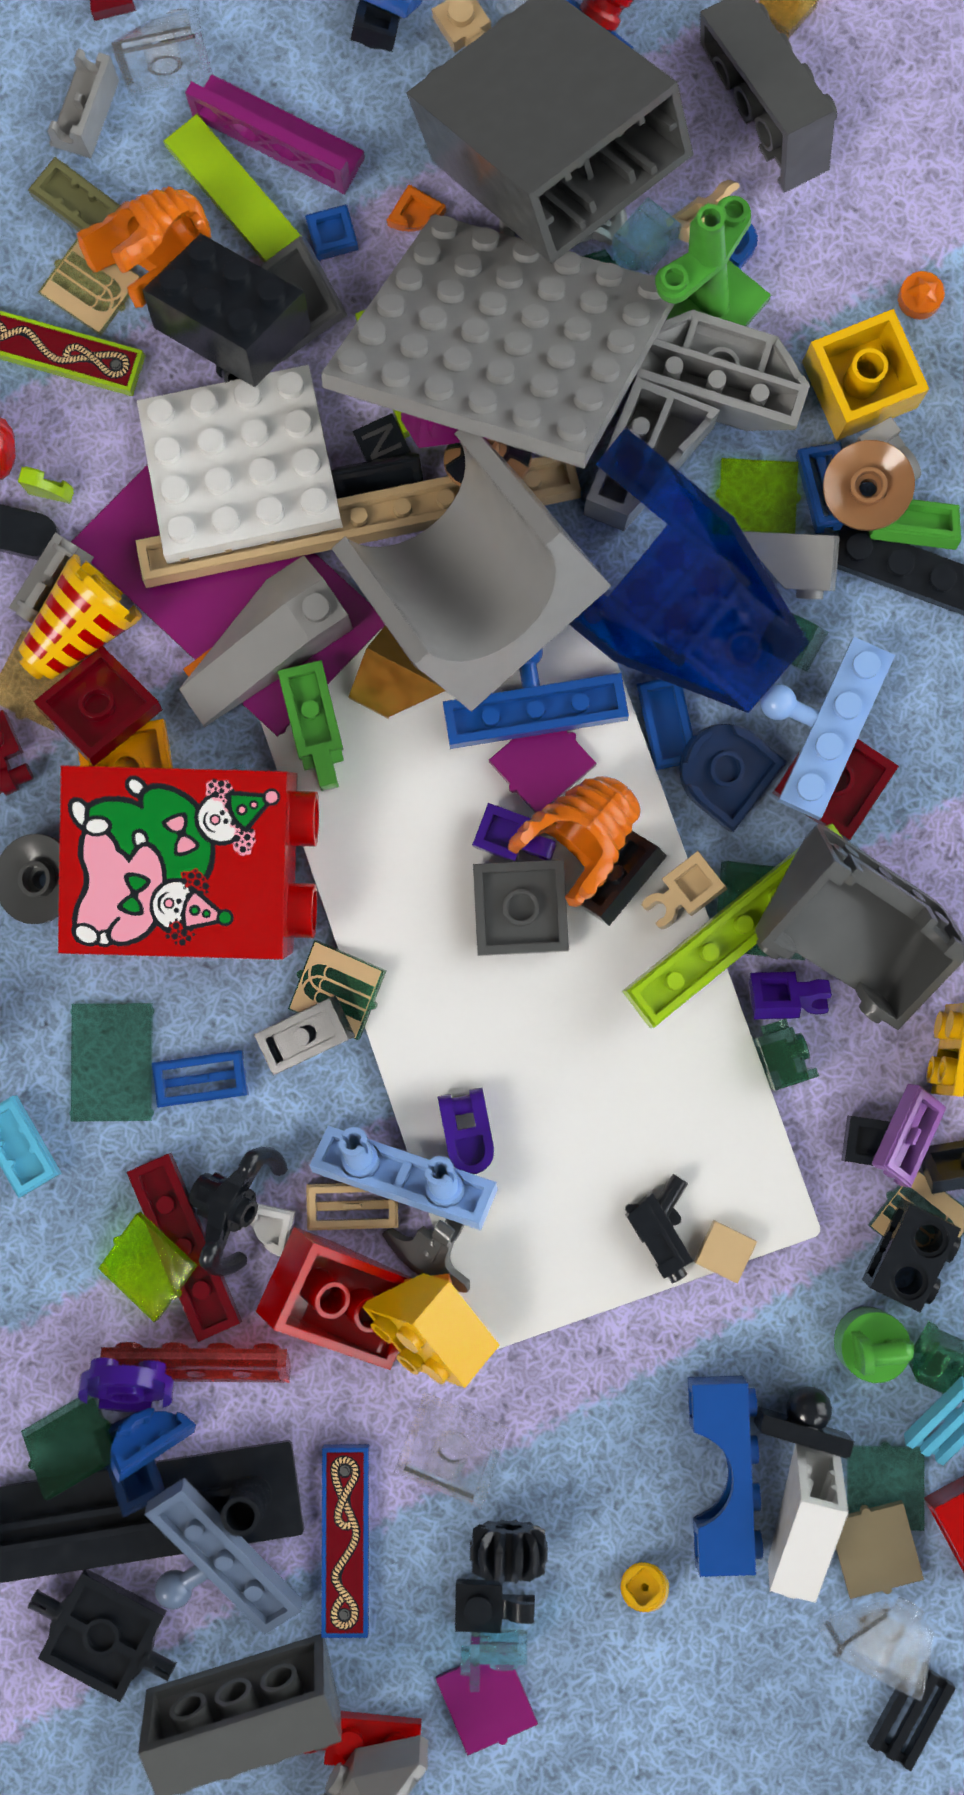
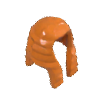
M169 186L168 188L163 187L161 190H149L147 194L137 196L134 200L124 201L115 212L107 215L103 222L95 223L76 234L83 256L93 273L99 272L113 264H116L122 273L128 272L137 264L149 271L127 287L128 294L135 308H142L146 305L143 289L200 233L211 239V228L198 199L186 190L174 189Z
M598 776L593 779H585L579 785L568 790L565 796L558 797L554 803L547 804L541 811L534 813L530 820L525 821L519 827L517 833L509 840L508 850L517 854L532 839L543 833L559 841L584 866V871L565 896L569 906L578 907L584 903L585 899L593 897L597 888L605 883L607 875L613 871V865L619 859V850L625 845V837L632 832V824L640 817V804L631 789H628L625 784L614 778Z

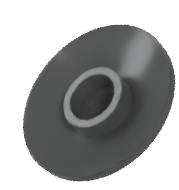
M42 834L24 835L11 842L0 856V904L11 917L20 922L43 924L59 917L60 842L55 838ZM45 872L46 882L44 887H42L40 876Z

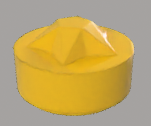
M645 1562L636 1563L630 1566L622 1576L621 1594L626 1604L632 1609L639 1612H654L660 1609L666 1602L669 1595V1582L665 1573L658 1566Z

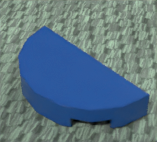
M147 1408L132 1414L118 1427L110 1450L111 1469L117 1482L120 1483L193 1434L196 1424L178 1411L176 1414L167 1411H154V1408Z

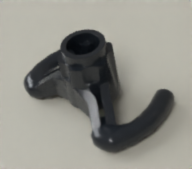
M257 1147L247 1151L241 1159L238 1169L229 1177L215 1172L213 1175L204 1173L195 1181L191 1188L189 1203L197 1208L198 1215L207 1219L205 1245L201 1250L199 1263L210 1275L220 1277L230 1275L247 1264V1256L242 1252H236L223 1259L222 1254L230 1231L235 1232L242 1227L249 1226L257 1214L256 1193L250 1189V1186L261 1167L267 1164L276 1176L284 1175L288 1170L283 1155L272 1147Z

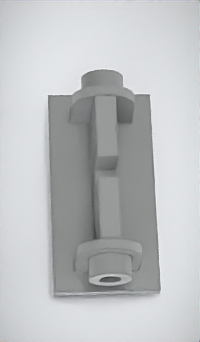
M55 532L9 608L26 621L33 623L65 564L73 554L80 556L81 565L85 561L91 563L94 557Z

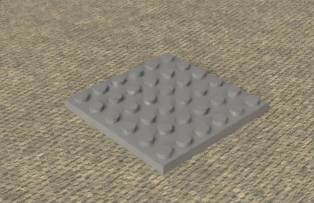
M434 214L425 224L322 371V388L585 468L674 304L662 300L658 295L655 285L656 275H646L622 268L614 263H604L583 257L571 251L566 252L551 264L523 239L496 232L491 228H482L457 221L449 216Z

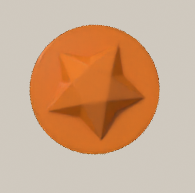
M927 271L912 273L904 280L899 289L898 304L905 315L913 319L931 317L937 312L944 300L945 290L943 283L936 275Z

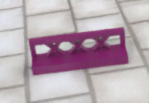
M213 74L210 75L204 87L191 81L185 91L192 116L198 114L206 125L344 195L365 159L364 150Z

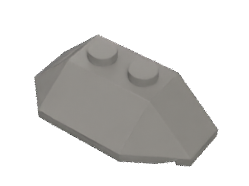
M695 310L685 312L664 322L632 381L634 383L636 377H639L720 409L716 422L744 431L795 430L810 387L809 382L804 375H801L793 358L778 336Z
M419 1735L355 1748L344 1765L338 1763L332 1770L326 1783L324 1795H409L428 1768V1739Z

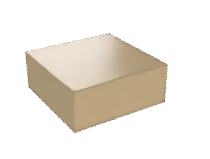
M713 1220L694 1262L738 1284L757 1241Z

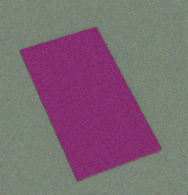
M148 464L71 541V543L92 555L94 558L91 564L194 660L215 645L268 578L302 557L299 556L146 588L142 579L135 540L160 536ZM314 553L304 556L332 590L348 614L353 627L352 631L300 664L304 665L322 660L327 684H329L361 649L383 629L385 623L363 596ZM277 679L241 703L277 737L280 734H284L286 728L290 725L280 679Z

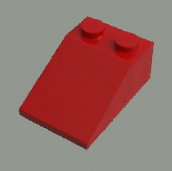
M293 1227L255 1312L275 1331L391 1370L399 1351L393 1344L385 1342L373 1331L371 1324L374 1321L364 1310L363 1305L369 1299L404 1283V1279L412 1277L336 1242Z

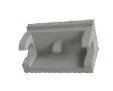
M77 49L73 59L76 70L57 122L51 121L47 132L50 136V146L91 159L117 89L119 78L109 55L98 53L95 64L85 57L82 49Z

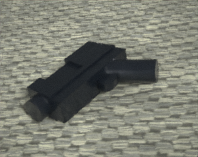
M672 1174L657 1199L653 1192H649L637 1204H627L625 1206L627 1219L641 1242L646 1244L655 1259V1266L663 1279L668 1277L672 1284L687 1275L684 1267L693 1262L673 1227L681 1223V1216L674 1206L689 1184L675 1174Z

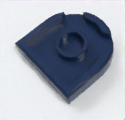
M717 724L700 730L688 741L680 758L679 775L683 789L691 801L726 830L734 832L787 761L750 730L739 725Z

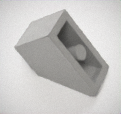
M744 532L743 541L785 589H797L796 598L823 599L824 591H835L840 536Z

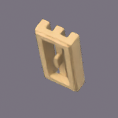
M345 1183L306 1184L307 1231L399 1228V1204L391 1199L316 1202V1194L368 1191ZM389 1209V1218L317 1220V1211Z

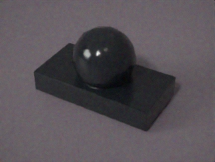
M806 1386L794 1391L787 1401V1415L763 1407H757V1416L754 1418V1423L762 1434L847 1459V1457H851L855 1441L846 1432L826 1427L832 1416V1406L830 1399L822 1390Z

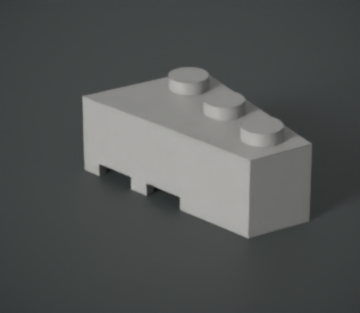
M636 377L586 498L583 515L625 531L714 429L720 409Z

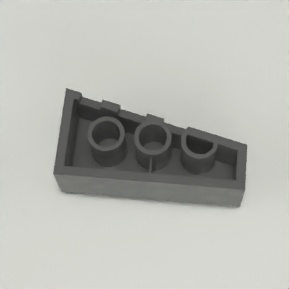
M722 0L700 11V43L726 90L734 88L735 102L745 124L754 121L757 135L761 142L759 149L766 162L772 159L776 160L781 169V174L777 181L783 192L785 193L829 171L834 121L837 119L836 105L829 94H823L814 81L810 67L806 63L801 64L792 52L788 37L783 32L779 33L771 23L769 13L764 4L757 3L755 0Z

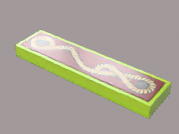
M0 311V360L133 397L145 360L143 350Z

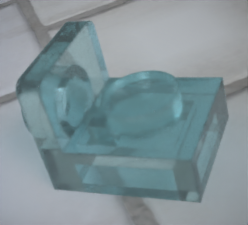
M502 1630L501 1633L471 1632L470 1646H461V1676H470V1692H480L481 1664H490V1668L497 1671H510L516 1669L518 1665H527V1630Z

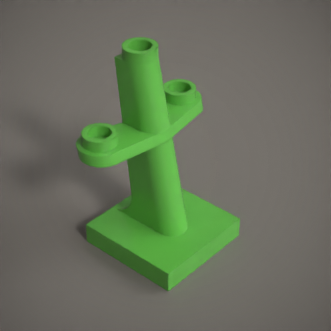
M727 196L721 199L718 205L707 203L702 206L697 216L690 223L689 252L658 270L655 277L656 291L662 300L674 304L667 319L695 310L747 327L769 302L771 294L729 260L751 224V209L743 198Z

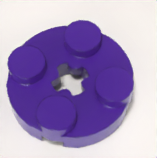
M94 1358L90 1361V1369L80 1375L78 1398L87 1404L88 1395L99 1399L98 1408L117 1412H139L151 1408L152 1402L162 1399V1408L172 1403L174 1380L166 1374V1364L163 1362L147 1360L139 1362L138 1366L119 1365V1362L112 1358Z

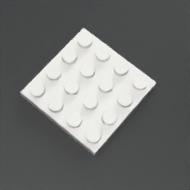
M309 364L270 372L256 387L241 379H237L227 383L222 382L137 400L163 554L167 564L181 562L180 559L189 557L190 560L223 553L229 549L233 551L271 543V541L276 542L343 527Z

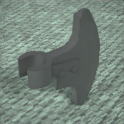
M446 1219L445 1222L439 1220L434 1230L422 1226L414 1237H407L394 1228L387 1229L382 1233V1236L393 1252L417 1275L424 1273L432 1276L450 1273L452 1285L458 1292L467 1293L470 1290V1280L457 1271L450 1260L453 1244L461 1234L464 1227L463 1224Z

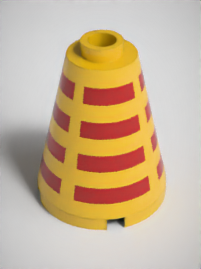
M73 554L65 564L18 648L23 656L19 663L36 679L40 680L45 676L53 680L134 626L142 618V615L135 605L129 610L126 609L119 602L122 599L121 595L123 593L89 562L85 561L81 565L80 556Z

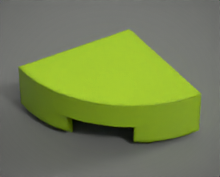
M27 466L21 467L18 482L29 495L71 504L74 488L64 480L57 482L43 479L44 471Z

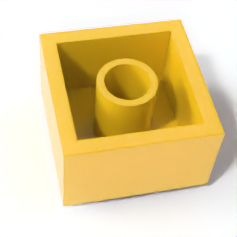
M894 309L812 341L802 361L836 441L880 424L889 417L894 418L917 409L930 390Z

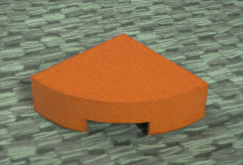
M408 184L387 218V226L407 232L422 230L432 215L443 216L445 214L446 205Z

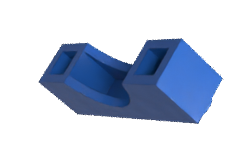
M742 1375L687 1377L689 1424L694 1433L710 1439L723 1450L728 1467L727 1482L720 1498L707 1511L693 1517L696 1569L700 1577L756 1575V1559H763V1539L761 1530H754V1512L761 1511L760 1485L758 1482H752V1464H759L757 1435H750V1417L757 1416L755 1388H748V1382Z

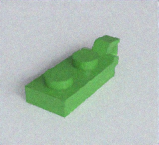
M322 660L279 670L278 675L298 757L300 761L302 760L304 770L316 769L321 791L339 787L334 764L344 761L342 754L344 749Z

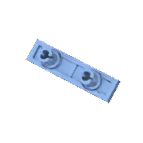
M327 1126L309 1165L313 1173L478 1230L482 1229L498 1190L495 1181L456 1169L451 1160L444 1156H436L429 1160L370 1140L364 1130L357 1127L347 1128L343 1131Z

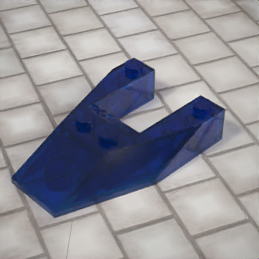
M626 426L596 465L667 525L613 591H605L569 625L616 663L749 713L805 649L809 641L735 518L629 426Z

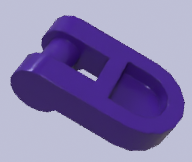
M483 1087L469 1090L470 1095L452 1098L451 1094L438 1096L448 1155L454 1167L471 1174H478L484 1171L491 1164L494 1157V1144ZM473 1113L476 1126L458 1129L456 1116Z

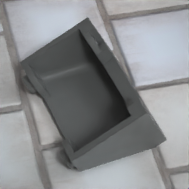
M817 824L804 838L755 928L758 937L756 943L769 957L775 960L780 956L790 959L795 953H798L855 989L861 1000L859 1008L870 1020L878 1024L884 1021L897 1030L964 962V937L950 914L936 900L821 824Z

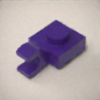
M488 803L472 846L506 860L516 862L519 852L515 854L508 850L509 840L517 833L519 827L531 818ZM537 836L523 847L521 851L542 860H551L557 845L556 841L543 836Z
M796 971L750 973L749 989L754 1020L800 1018L801 1008L810 1014L816 1015L829 1012L827 999L832 997L829 980L816 979L807 982H797Z

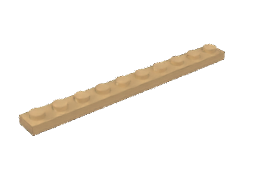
M545 456L532 459L531 467L522 480L544 506L581 497V487L574 465ZM449 476L339 498L337 501L342 528L276 542L271 541V543L233 551L229 549L223 553L195 559L183 558L180 559L181 562L167 564L160 536L135 540L142 579L145 587L150 588L332 550L345 536L357 544L424 531L446 512L454 501L460 487L452 482Z

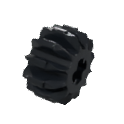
M501 1519L497 1522L487 1521L484 1524H479L473 1528L472 1539L470 1540L469 1560L472 1565V1573L486 1581L495 1580L500 1583L513 1582L517 1584L518 1581L531 1582L535 1578H539L545 1574V1565L548 1562L545 1530L531 1522H518L517 1520L505 1521Z

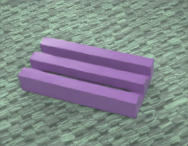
M907 1084L872 1165L877 1169L884 1170L883 1174L887 1177L895 1178L894 1182L897 1185L911 1188L946 1107L920 1085Z

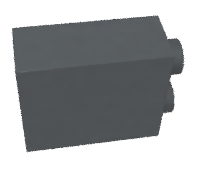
M566 0L526 1L512 13L503 16L495 26L446 63L433 69L425 79L406 92L434 163L551 264L693 156L678 82Z

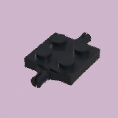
M89 1569L82 1571L72 1592L62 1602L37 1589L28 1604V1609L52 1620L49 1628V1637L38 1659L118 1702H121L131 1681L141 1673L142 1669L168 1682L177 1664L176 1661L174 1662L153 1651L155 1634L167 1610Z

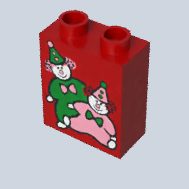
M61 765L58 953L285 959L293 953L294 938H314L316 933V883H295L296 846H317L319 835L318 792L297 791V773L287 771Z

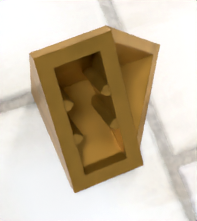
M385 625L365 650L349 694V699L389 719L390 716L436 696L445 690L412 663Z

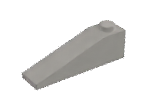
M303 555L264 582L179 690L202 725L206 727L279 679V670L300 665L352 631L353 627L349 616L323 577Z

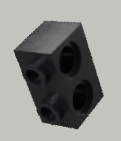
M901 1198L862 1280L871 1289L921 1313L925 1303L931 1304L939 1291L941 1280L938 1276L945 1261L950 1263L959 1250L961 1238L958 1235L961 1228ZM924 1225H932L935 1232L932 1242L923 1247L917 1246L915 1235L918 1229ZM904 1267H913L915 1272L913 1282L907 1287H896L895 1276L897 1272Z

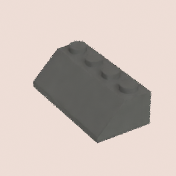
M321 1634L146 1689L138 1755L154 1794H184L191 1789L215 1781L231 1779L238 1774L266 1765H275L285 1759L313 1750H322L329 1745L341 1742V1708L325 1638H321Z

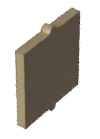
M902 1500L872 1508L862 1505L860 1511L847 1515L836 1545V1552L850 1599L880 1591L890 1594L892 1588L924 1580Z

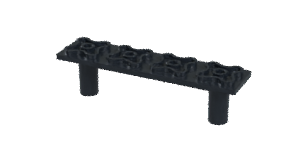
M290 1440L156 1461L165 1489L185 1478L221 1515L222 1525L226 1531L234 1536H242L248 1544L299 1536L304 1532L293 1445ZM107 1469L0 1485V1583L184 1553L145 1515L146 1507L125 1517L122 1516Z

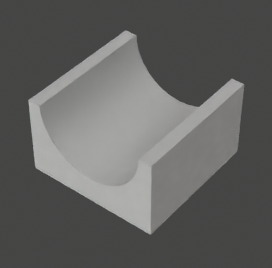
M458 430L455 435L462 444L465 455L463 481L450 507L433 525L409 540L383 547L357 544L345 536L332 550L412 663L472 711L607 591L611 585L528 485L484 437Z

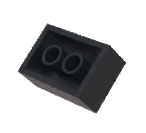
M201 233L143 289L151 321L156 330L253 387H256L311 330L304 291Z

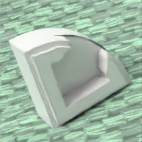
M257 1203L258 1211L251 1223L253 1231L268 1251L281 1256L291 1234L296 1211Z

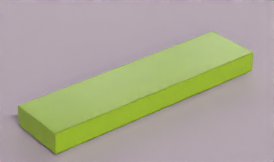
M198 114L163 140L167 150L264 263L301 236Z

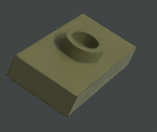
M57 157L52 159L28 189L32 198L78 232L95 223L103 222L107 215L115 212L120 206Z

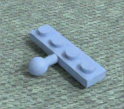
M853 637L819 710L797 701L794 692L785 685H772L763 692L760 706L768 718L784 720L790 717L811 727L777 802L814 819L820 820L893 662L894 654Z

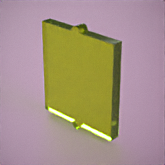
M721 458L720 488L715 492V497L719 499L718 531L795 534L796 506L801 500V495L797 493L798 462Z
M142 1212L135 1214L124 1232L114 1237V1246L98 1269L153 1322H156L170 1303L182 1296L180 1289L197 1265Z

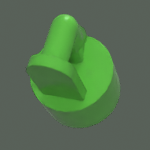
M856 1308L847 1313L836 1327L834 1334L836 1354L841 1363L863 1381L884 1383L893 1380L904 1371L908 1362L914 1356V1344L905 1327L896 1318L879 1308Z

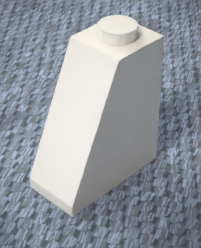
M795 1443L768 1559L771 1592L782 1594L788 1598H798L816 1603L848 1515L841 1457Z

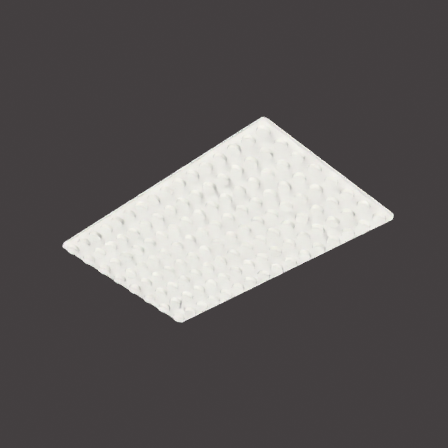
M595 601L543 647L542 658L537 664L540 686L621 673ZM378 633L328 684L344 749L342 751L344 761L334 764L339 787L321 791L316 769L304 770L302 760L300 761L291 724L286 728L284 734H280L277 737L261 722L277 771L297 773V791L318 792L319 835L317 846H303L339 953L381 971L375 989L374 986L349 975L347 977L352 989L371 997L369 1002L368 998L353 992L357 1006L364 1009L367 1007L365 1015L364 1011L360 1009L359 1012L361 1017L364 1015L363 1023L407 1152L429 1160L436 1156H444L450 1159L438 1096L451 1094L452 1098L470 1095L469 1090L483 1087L494 1144V1157L491 1164L484 1171L474 1175L495 1181L498 1190L482 1229L478 1230L464 1225L461 1234L453 1244L450 1260L453 1267L470 1280V1290L467 1293H458L500 1344L497 1349L714 1273L694 1262L713 1220L757 1241L749 1260L814 1238L820 1233L817 1216L728 969H725L655 1028L648 1027L622 992V990L710 920L705 907L693 916H690L682 907L678 910L675 922L670 927L661 930L656 925V922L666 914L665 905L657 904L649 911L645 910L641 905L649 895L654 893L664 894L668 891L669 888L662 878L688 858L624 680L623 685L629 713L628 721L567 730L568 733L574 732L576 734L578 744L597 763L592 770L571 788L579 785L585 779H593L598 776L614 778L625 784L634 793L641 808L640 817L632 824V831L657 845L667 857L610 926L584 910L581 906H569L566 901L568 952L477 955L473 864L512 862L472 846L487 804L490 803L529 818L535 812L517 793L509 792V784L489 763V759L511 740L450 749L443 701L454 700L455 698L447 691L394 714L389 719L349 699V694L365 650ZM519 669L493 693L522 689ZM543 833L539 836L556 841L557 846L551 860H564L567 895L584 871V866L559 841ZM520 850L516 862L545 860ZM473 1113L456 1116L458 1129L476 1126ZM672 1174H675L689 1184L674 1206L681 1216V1223L673 1227L693 1262L684 1267L687 1275L672 1284L668 1277L663 1279L655 1266V1259L646 1244L641 1242L627 1219L625 1206L627 1204H637L649 1192H653L657 1199ZM429 1213L433 1228H435L439 1220L443 1222L446 1220V1218Z

